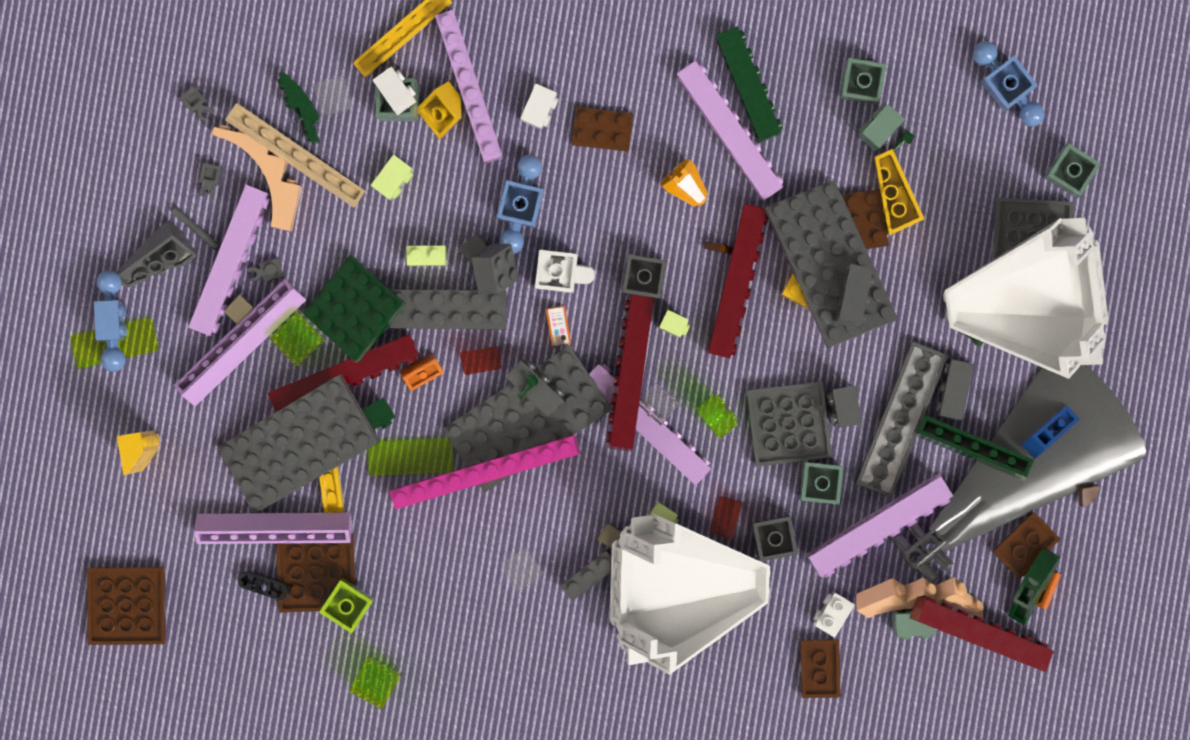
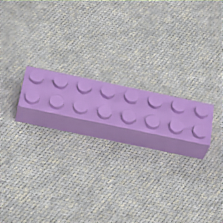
M934 475L805 555L815 572L820 577L824 576L826 578L835 572L834 569L838 566L845 567L852 562L851 558L855 556L861 557L866 554L869 547H877L884 543L883 539L887 536L893 537L901 532L900 528L906 525L907 527L912 526L917 522L918 517L930 515L934 512L933 508L940 505L942 507L950 502L949 498L953 497L943 478L939 475Z

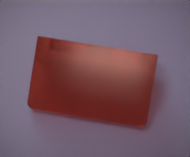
M498 346L460 352L465 375L502 368Z
M720 496L709 532L732 540L743 503Z

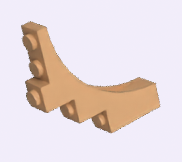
M220 125L219 128L214 127L212 135L241 147L261 168L272 197L271 227L292 232L302 187L297 185L298 181L287 179L284 182L288 163L274 153L271 156L270 150L240 130L234 132L231 131V127Z
M954 577L937 585L921 578L905 586L892 578L856 594L857 611L868 618L890 611L913 609L917 596L925 599V596L936 599V604L941 605L943 602L953 606V611L957 612L958 609L969 613L968 617L973 618L976 615L983 618L984 607L982 602L967 593L965 584Z

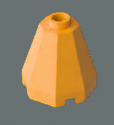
M687 158L674 168L675 171L665 176L660 186L666 192L695 207L698 205L700 207L706 202L708 192L695 164Z

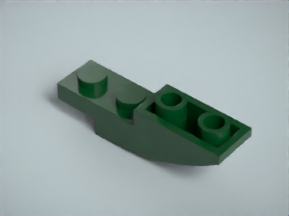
M280 72V78L277 80L280 89L285 90L286 97H284L287 108L291 107L292 111L300 110L297 114L300 123L305 124L306 130L304 135L307 142L311 141L313 145L321 143L315 128V124L321 123V119L315 106L296 82L285 73Z
M1045 547L1041 550L1013 599L1014 604L1008 614L1009 617L1022 625L1028 623L1042 592L1046 590L1061 556Z

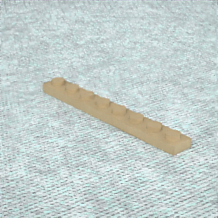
M238 103L235 104L225 120L353 208L363 196L365 190Z

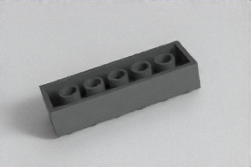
M391 289L406 305L390 323V328L507 330V291H502L499 294H478V290Z

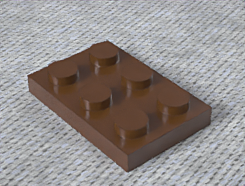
M576 107L572 146L629 152L633 113Z
M880 189L842 195L866 249L889 246Z
M1032 511L992 552L1018 579H1021L1029 571L1044 547L1050 550L1061 539Z
M839 639L800 640L801 697H841Z

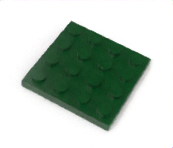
M350 254L305 309L303 314L354 362L358 363L406 303L357 258Z

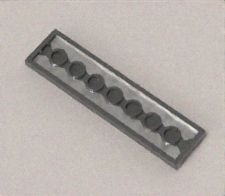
M914 341L911 342L855 484L892 498L948 355Z

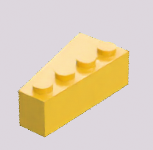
M893 149L874 157L888 236L924 220V216Z

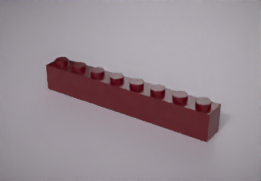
M749 204L743 205L708 354L731 359V355L735 356L737 344L734 343L736 337H740L742 329L739 322L740 318L744 319L747 307L743 306L745 299L749 300L751 292L748 285L749 281L754 280L756 270H753L754 262L758 263L760 251H757L758 244L763 243L765 233L762 232L763 225L768 223L765 208Z
M631 294L629 299L625 300L624 310L627 313L626 318L622 319L621 324L624 334L623 337H620L618 346L621 348V355H618L616 360V367H619L618 375L615 374L613 386H616L615 393H612L610 402L613 405V411L609 412L608 424L611 425L610 431H607L605 436V443H608L607 448L629 452L633 450L654 298Z
M409 334L368 351L358 363L348 359L268 393V396L276 413L340 374L344 377L347 385L352 384L355 387L364 383L363 379L370 377L372 380L381 376V372L388 369L391 372L398 369L399 364L406 362L408 365L417 361L416 357L420 356L412 335Z
M917 596L909 617L910 619L1040 671H1047L1054 653L1053 650L1047 648L1048 644L1038 640L1035 644L1032 642L1033 638L1023 634L1021 637L1016 636V631L1008 628L1005 631L1000 630L1001 625L991 621L989 625L985 624V619L974 615L971 618L968 617V612L958 609L957 612L953 611V606L942 602L941 605L936 604L937 600L925 596V599Z

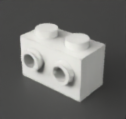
M390 67L374 78L373 82L394 112L399 115L416 103L413 97L416 94L410 85L406 87L402 82L405 78L399 69L395 72Z
M535 84L520 120L540 130L543 129V126L547 127L551 116H549L551 108L555 110L559 101L556 98L557 93Z
M833 591L832 594L828 593L823 601L825 605L822 610H818L815 613L813 624L835 638L853 609L854 604Z

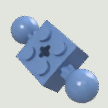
M988 41L978 43L973 49V58L977 64L988 66L992 71L991 74L980 81L1003 112L1016 103L1021 109L1020 119L1025 125L1030 127L1039 125L1045 116L1044 109L1039 103L1030 102L1026 97L1029 92L1038 86L1015 55L1001 65L996 59L998 52L994 44ZM1006 81L1012 82L1011 87L1006 86Z
M526 155L519 160L518 172L522 176L520 183L506 180L497 216L499 220L510 222L509 230L501 235L499 244H511L514 254L518 253L524 245V238L520 233L521 226L536 227L544 189L531 186L533 179L538 177L542 171V163L534 155ZM523 200L526 206L518 209V206L515 205L516 202Z
M106 270L100 273L97 278V287L104 294V301H94L95 333L97 341L107 342V349L101 355L102 366L108 371L116 372L121 370L126 363V356L118 346V341L124 340V336H127V325H124L123 317H126V306L121 301L116 300V293L122 285L121 277L115 271Z

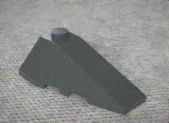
M168 221L154 231L116 273L121 277L122 285L125 288H129L147 281L150 276L159 273L162 275L166 273V270L173 267L177 269L183 267L194 259L197 253L183 232Z

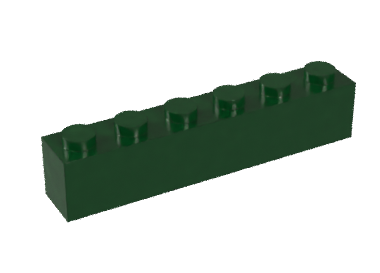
M737 26L717 34L715 39L758 143L779 136L782 133L781 129H783L780 119L775 118L773 112L776 110L773 102L767 99V87L765 83L761 84L759 76H761L758 66L753 65L751 60L754 58L750 47L746 48L744 43L746 37L743 30L739 31Z
M926 415L917 432L918 437L1023 481L1027 480L1034 459Z

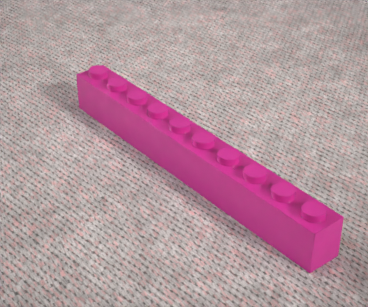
M573 434L400 486L389 492L396 510L579 455L581 451L576 435Z

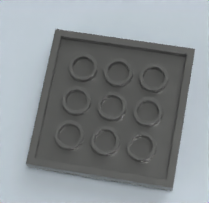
M997 197L995 203L992 260L1060 218H1073L1074 202Z
M823 381L746 390L756 467L832 458Z

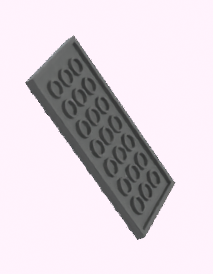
M835 180L765 207L764 210L827 349L898 319ZM850 264L873 269L872 275L875 276L873 286L869 287L868 294H871L870 302L865 307L867 318L865 323L858 329L835 323L846 268Z
M571 345L535 368L539 374L543 373L550 379V385L554 388L557 386L564 392L563 397L565 400L549 417L539 410L526 396L519 399L517 396L521 392L511 383L443 428L466 466L576 434L613 410ZM511 475L479 485L485 493Z
M340 374L218 446L217 449L254 513H258L380 441L344 377Z

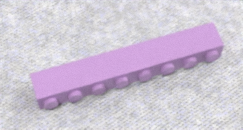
M454 10L435 15L484 163L487 164L502 159L503 156Z
M694 61L678 72L676 77L762 201H765L783 188L781 185L783 180L778 173L774 174L770 168L773 166L767 158L763 159L760 154L761 148L756 142L752 143L749 138L751 134L745 126L741 127L738 122L740 118L734 110L730 111L727 106L729 103L723 94L720 96L716 91L718 87L714 80L707 78L705 67L702 63L698 64Z
M245 185L188 328L208 336L218 333L221 325L218 322L220 317L225 315L224 311L228 307L226 305L228 298H232L235 288L233 285L235 280L238 281L242 274L241 265L243 262L246 263L249 252L247 250L249 245H253L257 235L254 233L256 228L260 227L264 217L262 213L264 209L267 210L271 202L270 194Z
M284 279L174 384L181 396L196 406L299 308L306 299L291 283Z
M598 364L590 375L610 404L612 393H615L616 386H613L614 377L610 375L613 371L605 364L603 366ZM639 403L636 430L696 486L711 470L709 467L710 462L703 455L699 458L694 453L696 449L689 442L685 445L680 440L682 436L675 429L671 432L666 427L668 423L661 416L656 418L652 414L654 410L647 403L645 405Z
M351 513L197 514L194 534L197 544L350 543L352 519Z

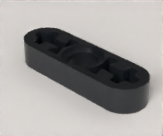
M252 571L242 572L238 576V584L243 589L277 600L287 599L291 595V587L287 582ZM248 577L249 580L255 581V583H247L244 579ZM262 580L268 583L266 591L262 590L260 586ZM282 588V590L285 591V593L281 594L280 591L273 589Z

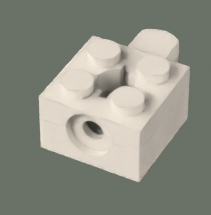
M539 250L535 289L574 293L575 283L590 284L594 280V270L590 266L577 265L578 254Z

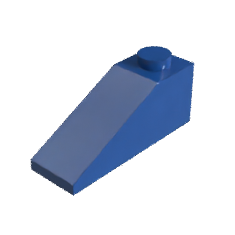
M1066 405L1028 438L1022 446L1035 459L1080 419Z

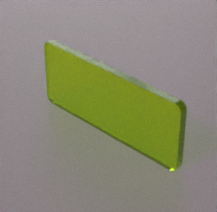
M151 318L123 323L127 325V336H124V340L118 341V346L124 352L126 358L159 350L156 331ZM95 330L75 334L70 337L77 368L82 369L101 364V355L107 349V342L97 341Z
M449 438L380 441L368 449L369 474L371 476L447 473L453 471L452 443Z

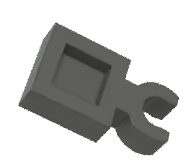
M194 86L179 98L191 113L198 111V117L203 121L206 120L203 117L204 111L213 114L211 108L203 105L207 100Z
M202 163L199 182L204 183V186L199 191L200 196L203 197L204 192L209 190L210 198H214L215 190L213 185L219 186L223 167Z
M279 258L261 262L260 269L256 267L248 268V272L255 271L257 274L255 278L250 279L252 282L258 281L261 277L264 278L265 282L284 277Z

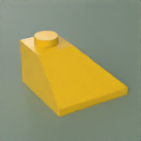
M449 81L436 88L418 107V113L439 139L461 119V96Z

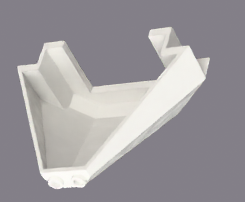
M1085 217L1060 218L948 287L943 294V300L947 305L946 320L949 321L950 328L1068 379L1080 365L1103 364L1102 349L1105 348L1106 340L1104 324L1108 322L1101 255L1099 243L1097 240H1093L1094 234L1090 226H1086Z
M656 514L633 517L630 526H626L621 532L620 539L615 540L612 544L610 621L612 626L616 625L619 632L617 639L621 649H625L627 652V664L633 665L648 662L669 675L768 604L770 566Z

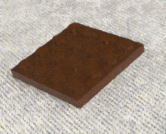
M351 533L350 543H277L278 580L287 582L291 587V595L287 599L278 600L279 613L320 611L342 578L356 586L354 533ZM278 588V591H280L281 594L285 593V591H283L282 588Z
M166 567L87 568L88 645L166 644Z

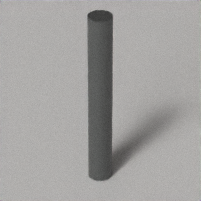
M175 207L171 213L210 247L216 250L220 246L219 243L180 209Z

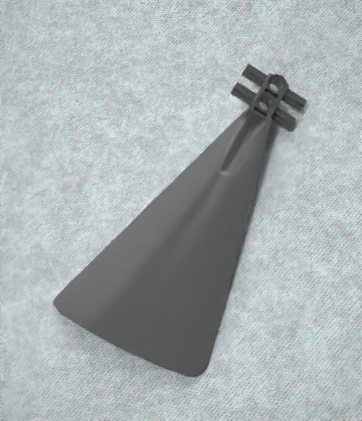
M1080 365L1069 379L1041 368L990 440L994 444L1034 459L1027 480L1023 481L976 461L954 492L953 497L950 498V502L946 504L930 527V532L926 534L915 523L907 530L918 542L911 546L900 534L895 537L893 543L904 554L903 558L916 572L920 571L930 583L935 582L939 575L929 565L933 559L945 571L949 570L954 564L943 552L944 550L948 551L1071 494L1079 490V487L1090 485L1141 461L1146 455L1145 443L1129 412L1114 392L1088 365ZM1067 405L1080 420L1034 459L1022 444ZM929 543L935 544L933 549H926ZM914 556L921 557L917 562L911 561Z

